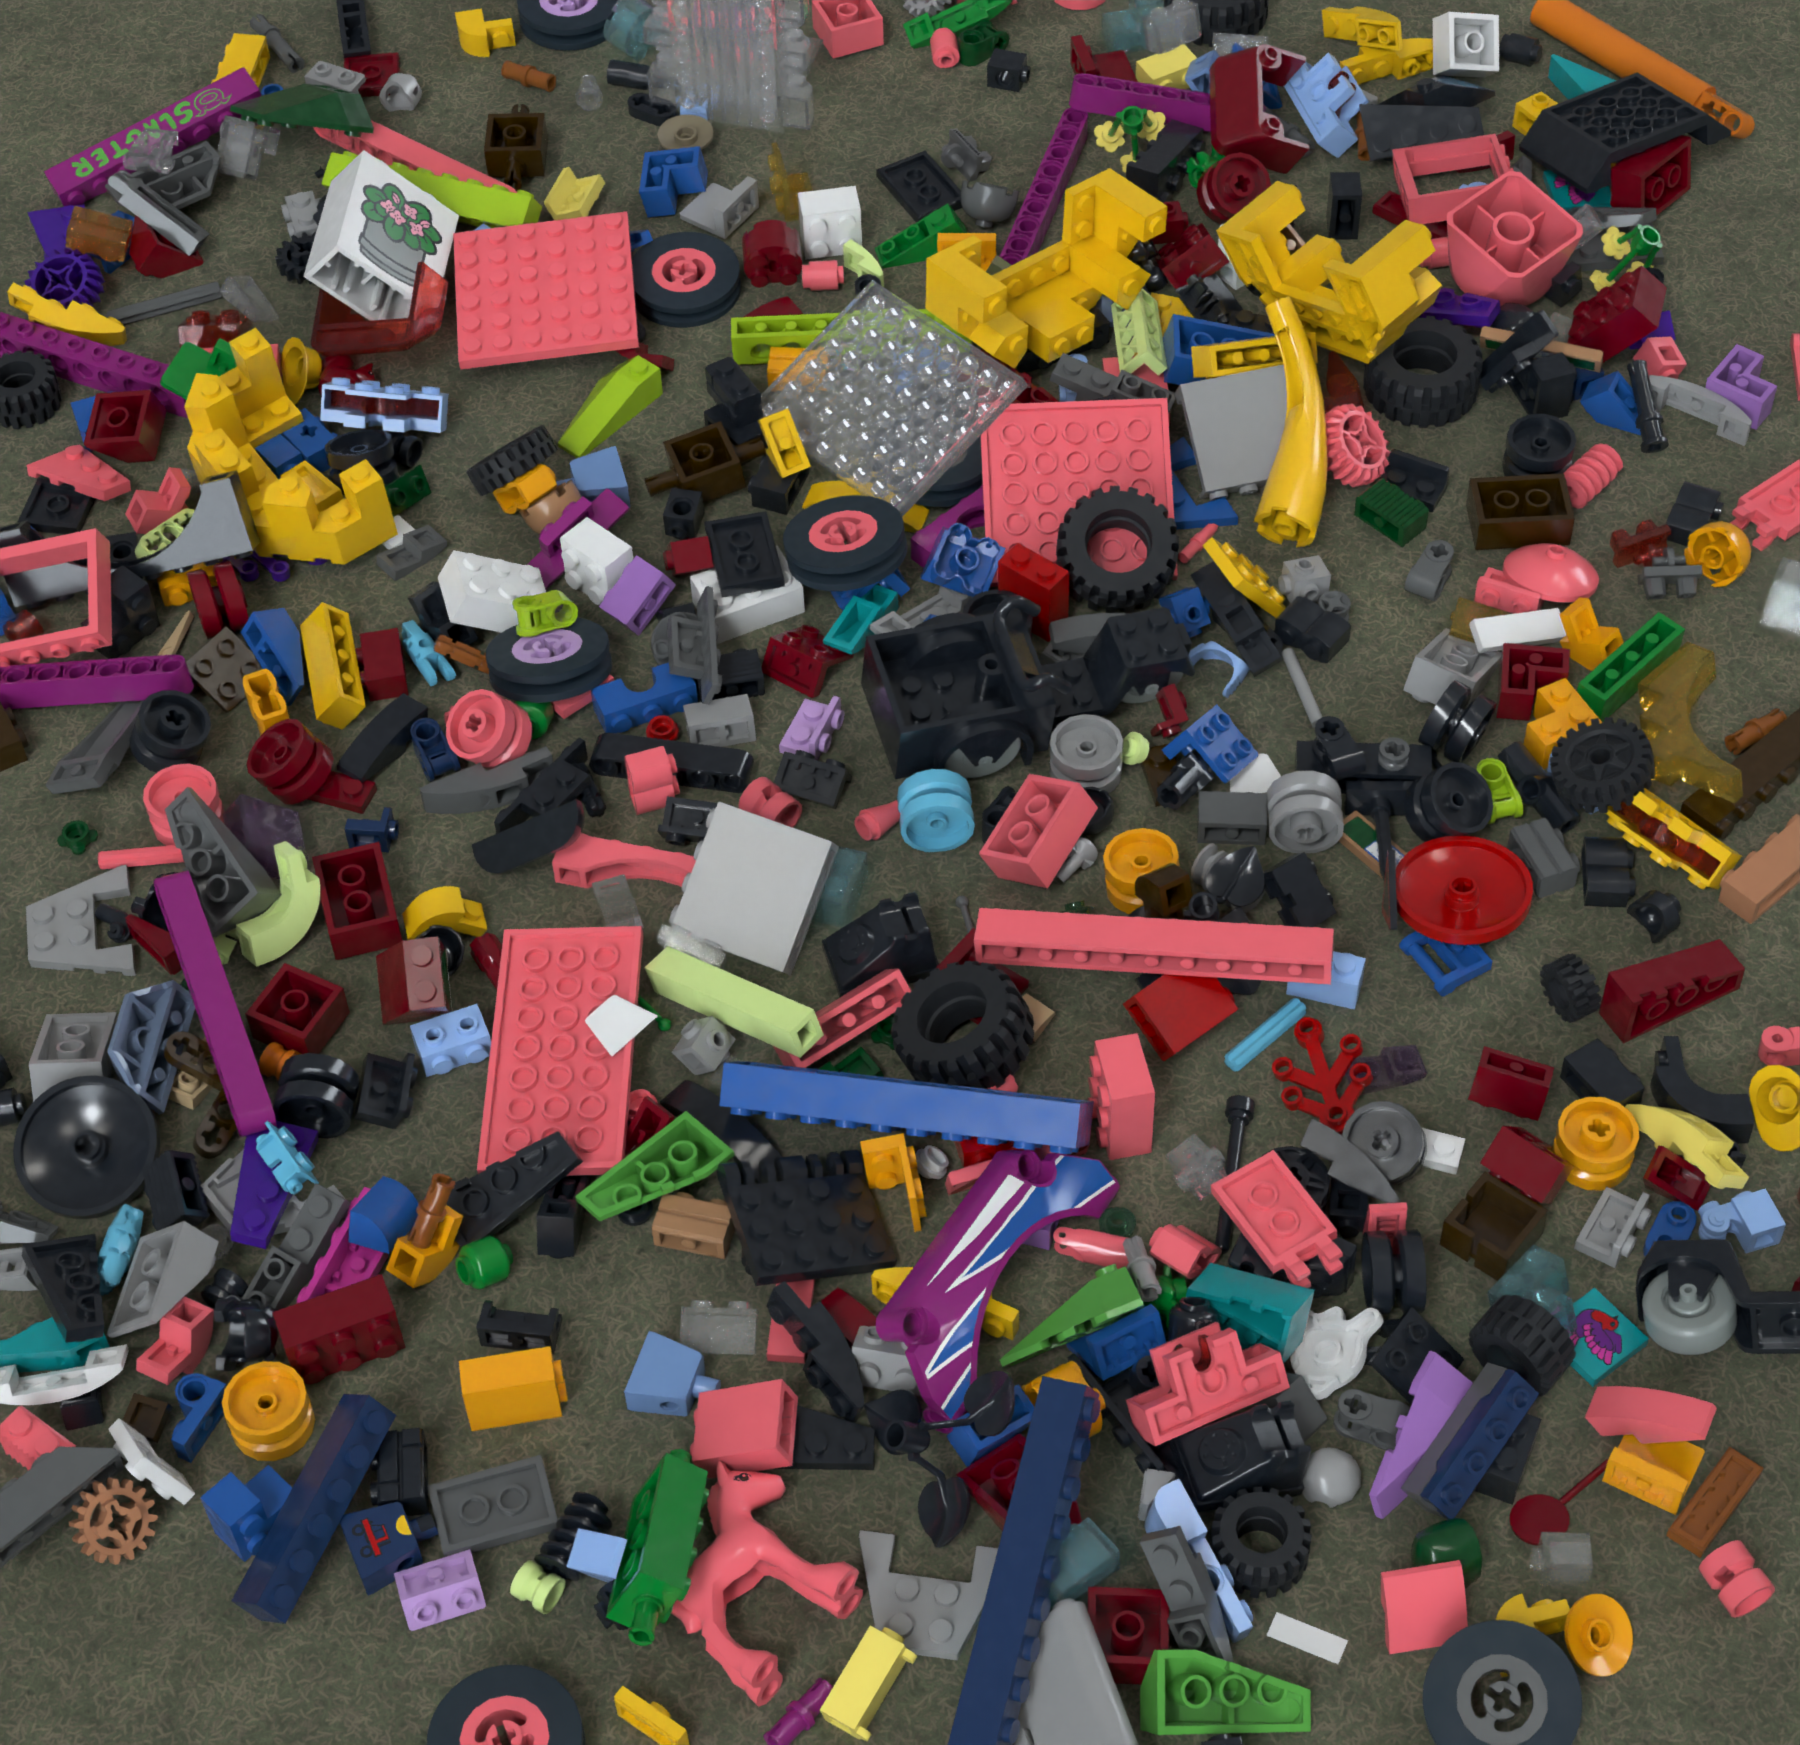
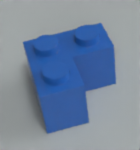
M700 146L644 153L639 194L647 217L675 215L679 194L706 192L708 170Z
M267 1465L245 1485L230 1472L202 1495L200 1499L215 1534L245 1562L252 1555L258 1553L292 1487L272 1467Z

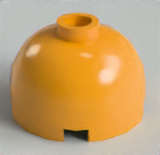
M1723 521L1707 523L1694 531L1688 537V547L1684 549L1686 564L1702 565V575L1715 582L1711 585L1713 587L1727 586L1740 577L1747 569L1751 558L1750 542L1743 530L1734 524ZM1720 568V573L1712 575L1710 569Z

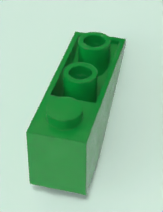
M947 203L875 247L874 249L881 268L927 261L928 257L938 253V233H967L964 223Z

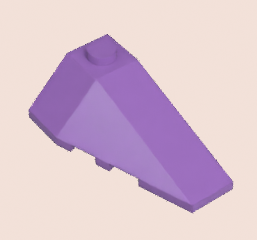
M1428 1352L1413 1379L1408 1393L1415 1397L1407 1416L1399 1415L1395 1426L1398 1428L1395 1449L1386 1450L1369 1493L1375 1516L1380 1519H1384L1408 1496L1401 1487L1473 1384V1382L1436 1352Z

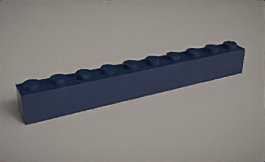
M1042 1376L948 1745H1011L1018 1738L1020 1731L1018 1716L1021 1704L1026 1701L1029 1695L1030 1680L1028 1676L1031 1664L1036 1661L1040 1652V1639L1038 1636L1042 1621L1044 1622L1050 1612L1051 1602L1049 1593L1052 1581L1057 1579L1060 1572L1061 1561L1059 1553L1062 1541L1067 1539L1070 1532L1071 1521L1069 1513L1072 1501L1078 1498L1081 1481L1079 1474L1082 1462L1087 1460L1090 1453L1091 1443L1089 1434L1092 1423L1096 1422L1100 1413L1099 1394L1087 1385Z

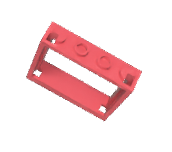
M1496 134L1392 149L1394 177L1407 219L1418 224L1447 221V213L1487 185L1419 195L1413 179L1414 176L1490 165L1496 180L1507 171H1514L1513 168H1510L1509 156L1505 154L1504 144H1499Z
M96 528L0 548V576L87 558L89 614L88 626L0 643V667L36 664L43 659L53 657L66 658L72 653L82 651L94 652V649L112 646L110 541Z

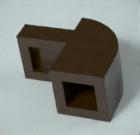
M1168 863L1136 879L1135 895L1143 901L1146 918L1182 920L1184 917L1182 908L1189 906L1190 899L1193 897L1189 873L1174 863Z

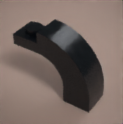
M1664 1036L1660 1051H1655V1068L1650 1083L1651 1092L1658 1107L1681 1110L1695 1115L1719 1129L1736 1143H1748L1754 1126L1748 1094H1717L1699 1087L1690 1079L1685 1070L1679 1037Z

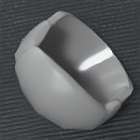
M1320 1448L1309 1456L1302 1480L1305 1487L1302 1494L1309 1502H1323L1330 1508L1351 1501L1361 1487V1470L1358 1463L1353 1459L1352 1455L1337 1448Z

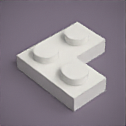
M120 1418L110 1426L108 1430L116 1441L113 1448L120 1453L121 1457L128 1461L125 1467L135 1478L143 1481L145 1478L153 1482L151 1484L152 1487L163 1498L169 1500L172 1496L183 1505L195 1495L184 1475L158 1457L145 1436Z

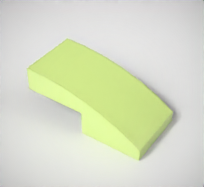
M850 239L843 245L844 267L857 273L858 277L865 274L878 277L884 294V276L880 265L865 248Z

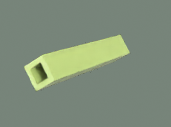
M667 946L644 967L657 994L708 1017L713 1016L732 1028L799 1058L824 1036L814 1009Z

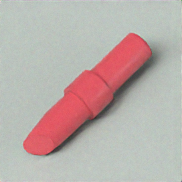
M1207 524L1200 532L1196 533L1178 554L1179 561L1187 563L1198 551H1201L1204 548L1203 545L1215 534L1219 526Z

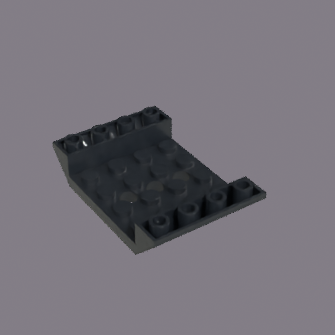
M1635 73L1542 110L1519 144V151L1588 194L1595 193L1599 189L1611 185V163L1620 162L1623 158L1645 152L1648 148L1660 143H1667L1671 139L1687 133L1703 144H1716L1719 140L1731 136V130L1648 78Z

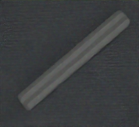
M211 282L107 311V318H116L123 325L220 299L222 291L218 282Z

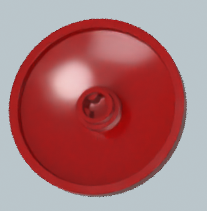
M1446 836L1432 839L1410 850L1396 867L1397 912L1414 930L1440 942L1473 945L1497 940L1519 927L1526 919L1531 908L1533 881L1528 868L1508 848L1487 839L1473 836Z

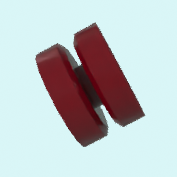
M1239 152L1227 155L1204 170L1198 180L1196 194L1199 206L1205 215L1216 223L1225 224L1269 188L1271 182L1262 162L1252 155Z
M226 561L214 565L215 586H211L207 572L203 569L186 573L207 640L212 639L224 629L221 615L224 614L230 628L234 632L241 631L249 619L246 610L248 605L240 580L236 578L231 562Z
M285 719L271 726L258 738L248 755L246 765L248 773L261 785L267 787V790L283 804L294 805L306 800L323 785L332 770L334 757L332 750L316 736H313V733L297 719Z

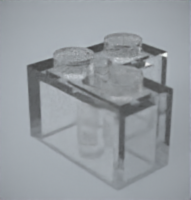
M225 115L224 122L220 126V142L216 151L221 158L218 172L256 182L262 154L273 157L276 155L281 129L258 125L256 122Z

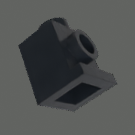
M1331 1178L1329 1220L1337 1229L1339 1236L1346 1238L1355 1237L1359 1232H1363L1368 1211V1195Z

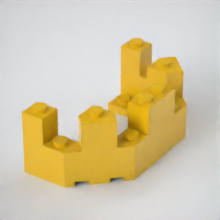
M1109 168L1065 190L1061 241L993 275L981 269L982 240L974 235L928 257L926 261L925 309L958 333L972 340L989 354L1014 369L1026 353L1027 348L1047 363H1050L1061 357L1063 353L1067 354L1093 340L1095 315L1089 312V310L1096 305L1102 294L1124 309H1129L1151 274L1127 257L1138 240L1144 243L1166 231L1168 206Z
M1276 181L1216 230L1239 279L1247 287L1253 284L1262 294L1259 300L1265 306L1282 298L1291 297L1305 332H1315L1316 345L1369 364L1399 339L1412 321L1434 304L1440 292L1442 284L1428 269L1418 267L1420 263L1436 251L1431 241V232L1423 224L1404 220L1352 264L1345 263L1341 255V246L1335 239L1318 234L1290 255L1286 246L1287 240L1280 231L1305 211V207L1301 201V192L1296 186ZM1331 283L1333 290L1326 288L1325 286Z
M256 327L229 342L237 367L219 377L218 375L196 373L184 405L193 430L187 446L189 456L200 483L209 476L237 470L260 539V543L254 549L258 556L272 558L273 554L288 555V558L291 560L315 562L316 558L329 559L332 564L345 565L398 535L383 479L366 459L339 474L346 498L318 513L310 487L296 470L278 479L255 451L256 447L304 421L302 413L286 395L271 345Z

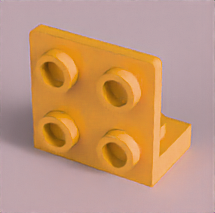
M904 1133L860 1141L869 1189L878 1188L885 1190L893 1188L897 1184L905 1183L914 1232L922 1231L920 1218L927 1216L914 1146L906 1147Z
M1633 1434L1624 1435L1618 1448L1614 1447L1608 1459L1602 1481L1676 1515L1705 1451L1687 1441L1641 1444Z

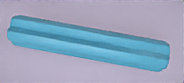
M1292 998L1225 1054L1224 1062L1226 1066L1230 1067L1234 1072L1242 1069L1306 1014V1005L1298 998Z

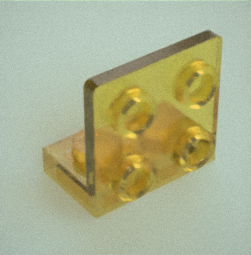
M771 143L772 154H768L767 159L770 172L773 171V176L769 177L771 193H777L775 195L777 212H783L785 222L799 220L798 193L813 191L808 173L787 175L778 143Z

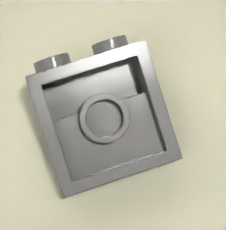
M313 191L285 196L286 204L281 205L285 222L291 221L286 223L291 240L293 235L301 238L303 232H306L307 236H312L317 231L318 225L314 221L313 215L317 212V205L321 198L315 199Z

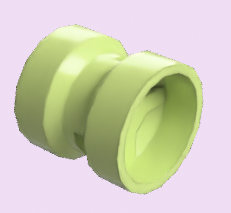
M529 1560L516 1573L510 1587V1593L520 1601H532L534 1609L542 1614H548L560 1600L566 1581L555 1573L547 1575L540 1564Z

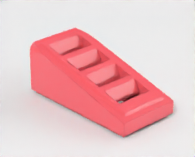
M1407 1203L1369 1204L1363 1234L1368 1231H1384L1389 1237L1392 1246L1393 1238L1398 1230L1406 1229Z

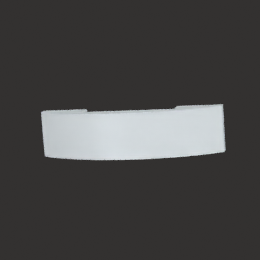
M127 1344L90 1351L85 1366L19 1377L16 1365L0 1367V1404L41 1405L68 1400L93 1391L110 1381L123 1370L129 1352Z

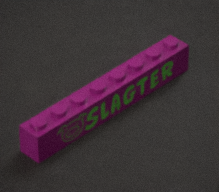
M242 67L44 171V174L63 207L81 205L95 196L107 192L105 185L109 184V177L118 171L125 170L132 174L178 154L186 148L206 140L209 136L222 129L232 126L241 120V114L231 112V105L261 97L260 90L246 69Z

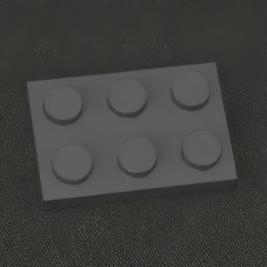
M541 1455L428 1485L444 1557L469 1549L471 1553L550 1532L552 1529L557 1528L558 1518Z

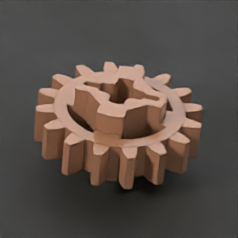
M108 1477L106 1487L101 1482H93L94 1492L92 1494L84 1491L80 1493L81 1498L84 1500L83 1505H72L71 1509L79 1513L78 1519L69 1521V1526L79 1529V1532L72 1537L73 1542L78 1544L85 1542L80 1552L87 1556L94 1553V1561L103 1563L107 1556L109 1563L115 1565L119 1564L121 1555L128 1560L135 1559L133 1549L137 1547L146 1550L147 1546L143 1541L144 1536L155 1535V1531L148 1528L149 1522L158 1520L157 1515L148 1513V1509L155 1504L154 1500L149 1498L142 1499L146 1489L141 1486L133 1488V1481L125 1478L119 1485L117 1478ZM113 1495H124L131 1502H124L119 1505L117 1499L113 1498ZM112 1514H118L119 1517L114 1520L115 1527H109L108 1524L113 1521ZM108 1537L114 1546H102L96 1540Z

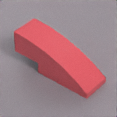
M1600 1386L1596 1388L1585 1418L1601 1436L1633 1434L1641 1444L1705 1440L1717 1408L1713 1403L1668 1391L1642 1387Z

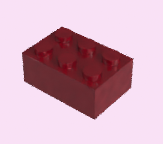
M1680 135L1667 143H1660L1648 148L1645 152L1628 156L1611 168V207L1656 208L1657 216L1690 190L1691 137Z
M1640 266L1633 272L1625 273L1619 281L1610 287L1602 288L1595 297L1587 302L1582 301L1573 311L1574 317L1568 332L1567 343L1601 350L1604 363L1659 327L1667 287L1643 266Z
M379 842L312 857L315 874L320 880V897L335 960L390 948L403 941Z
M382 1274L272 1312L290 1367L294 1368L303 1378L304 1384L318 1383L325 1376L339 1371H352L364 1362L376 1358H388L393 1356L398 1350L406 1348L396 1312Z

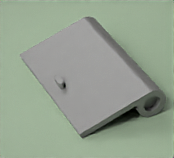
M1071 1598L1057 1602L1052 1607V1611L1049 1612L1047 1619L1044 1622L1042 1621L1038 1636L1040 1639V1652L1036 1661L1031 1664L1028 1676L1030 1691L1026 1701L1021 1704L1018 1716L1020 1731L1014 1745H1138L1086 1605Z

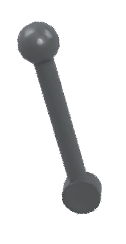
M961 895L956 898L955 904L961 909L967 932L969 933L973 928L967 908L969 900L966 896Z

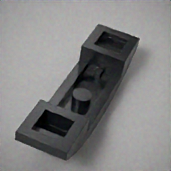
M684 1080L660 1101V1104L676 1118L687 1111L734 1151L735 1156L732 1158H734L737 1166L740 1161H749L754 1171L755 1183L757 1184L762 1183L758 1169L759 1161L770 1158L774 1166L775 1158L782 1157L773 1145L744 1116L730 1114L731 1107L719 1106L720 1097L692 1081Z

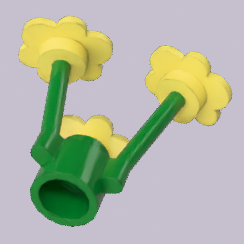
M1128 106L1122 112L1116 113L1114 123L1106 121L1104 125L1096 126L1094 129V135L1097 138L1096 145L1104 147L1107 152L1112 153L1117 150L1118 146L1124 145L1125 139L1122 137L1124 133L1130 134L1132 151L1130 155L1127 154L1120 158V163L1123 166L1122 171L1126 173V165L1130 161H1138L1135 160L1136 155L1139 153L1137 135L1141 139L1146 138L1149 142L1156 140L1158 133L1165 127L1166 117L1162 112L1154 114L1152 110L1147 111L1145 108L1140 109L1137 106Z
M1638 224L1627 234L1619 232L1615 226L1609 227L1601 237L1604 243V253L1607 256H1614L1616 260L1622 259L1624 255L1626 256L1609 274L1595 270L1590 276V280L1594 283V288L1599 292L1602 288L1613 285L1615 283L1614 278L1636 255H1648L1645 264L1635 261L1626 273L1633 272L1640 266L1654 268L1652 262L1657 252L1663 247L1662 243H1660L1661 237L1659 232L1652 226H1642L1641 224Z

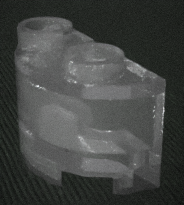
M145 128L140 136L135 139L134 146L125 153L123 159L124 168L152 173H170L176 160H171L173 145L178 146V131Z

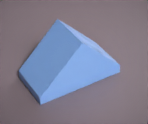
M578 1528L566 1567L609 1583L616 1579L627 1539Z

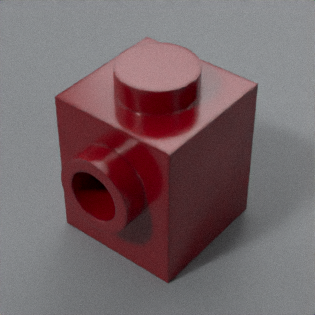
M1179 201L1163 202V204L1168 206L1166 231L1152 238L1154 245L1177 242L1182 238V232L1188 228L1187 212H1182Z

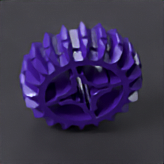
M65 248L62 254L54 250L51 257L44 254V261L41 263L35 262L36 269L28 271L30 279L24 281L25 285L33 288L40 296L47 300H57L65 309L68 308L72 300L79 304L86 303L92 307L93 303H100L99 294L104 293L102 284L105 282L99 266L89 255L83 254L78 249L72 252L68 248Z

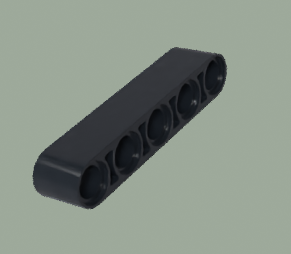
M602 733L597 737L589 762L590 769L598 775L627 779L624 756L664 746L666 753H672L674 756L677 773L672 775L676 776L679 786L742 793L748 786L754 758L750 753L734 748L616 733Z

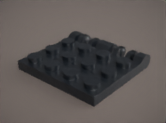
M857 1149L841 1151L840 1155L837 1151L829 1152L826 1158L829 1176L823 1177L821 1161H819L816 1154H808L805 1161L802 1155L776 1157L774 1166L770 1158L762 1159L759 1161L758 1168L762 1181L759 1184H755L754 1171L749 1161H740L738 1166L735 1162L720 1163L718 1165V1180L755 1286L778 1284L783 1281L794 1282L870 1273L878 1269L895 1267L897 1260L865 1179L863 1162Z

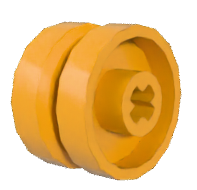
M1146 828L1127 830L1115 836L1107 844L1103 855L1108 899L1115 908L1126 914H1130L1137 908L1144 906L1143 901L1135 895V881L1138 877L1168 863H1174L1179 866L1177 845L1173 840L1158 830Z
M1585 1097L1573 1101L1563 1110L1560 1116L1552 1146L1553 1153L1574 1165L1566 1180L1570 1184L1585 1190L1602 1191L1606 1187L1612 1188L1620 1184L1627 1178L1633 1164L1634 1153L1639 1141L1638 1123L1628 1109L1605 1097Z
M262 1361L249 1365L235 1374L224 1389L222 1399L224 1416L235 1444L245 1455L258 1461H277L290 1457L300 1450L312 1435L315 1415L303 1378L294 1368L281 1362Z

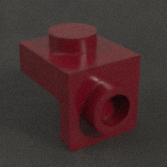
M1174 683L1162 687L1155 695L1165 721L1156 724L1150 730L1152 737L1161 734L1163 739L1175 736L1182 732L1181 727L1189 720L1185 711L1187 709L1186 699L1181 691H1177Z

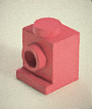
M1671 336L1647 338L1633 357L1634 361L1645 360L1647 362L1648 375L1678 379L1679 374L1687 365Z

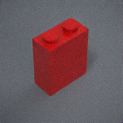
M1017 543L998 561V590L1013 592L1040 605V614L1033 617L1032 633L1050 642L1051 638L1048 628L1050 623L1068 618L1069 571Z
M1164 974L1123 1003V1006L1162 1061L1175 1055L1238 1010L1232 993L1229 989L1222 986L1216 977Z

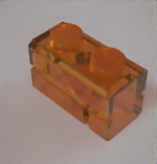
M74 206L66 233V247L71 248L73 251L78 249L82 254L98 255L109 262L116 260L124 262L132 237L133 221Z

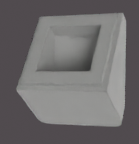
M1147 1468V1471L1144 1473L1138 1511L1139 1520L1145 1521L1156 1493L1162 1486L1174 1481L1175 1473Z

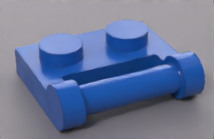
M1417 931L1406 936L1399 944V948L1407 956L1411 955L1435 983L1434 989L1442 997L1452 993L1457 986L1491 970L1492 960L1478 944H1449L1431 939ZM1428 943L1451 972L1445 975L1421 946Z

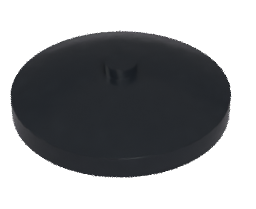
M104 1076L74 1077L50 1087L29 1106L16 1131L13 1147L14 1165L17 1176L26 1192L45 1209L67 1218H98L118 1211L124 1204H129L142 1192L145 1186L142 1169L147 1168L146 1165L156 1161L155 1158L159 1157L160 1133L151 1108L139 1094L126 1084Z

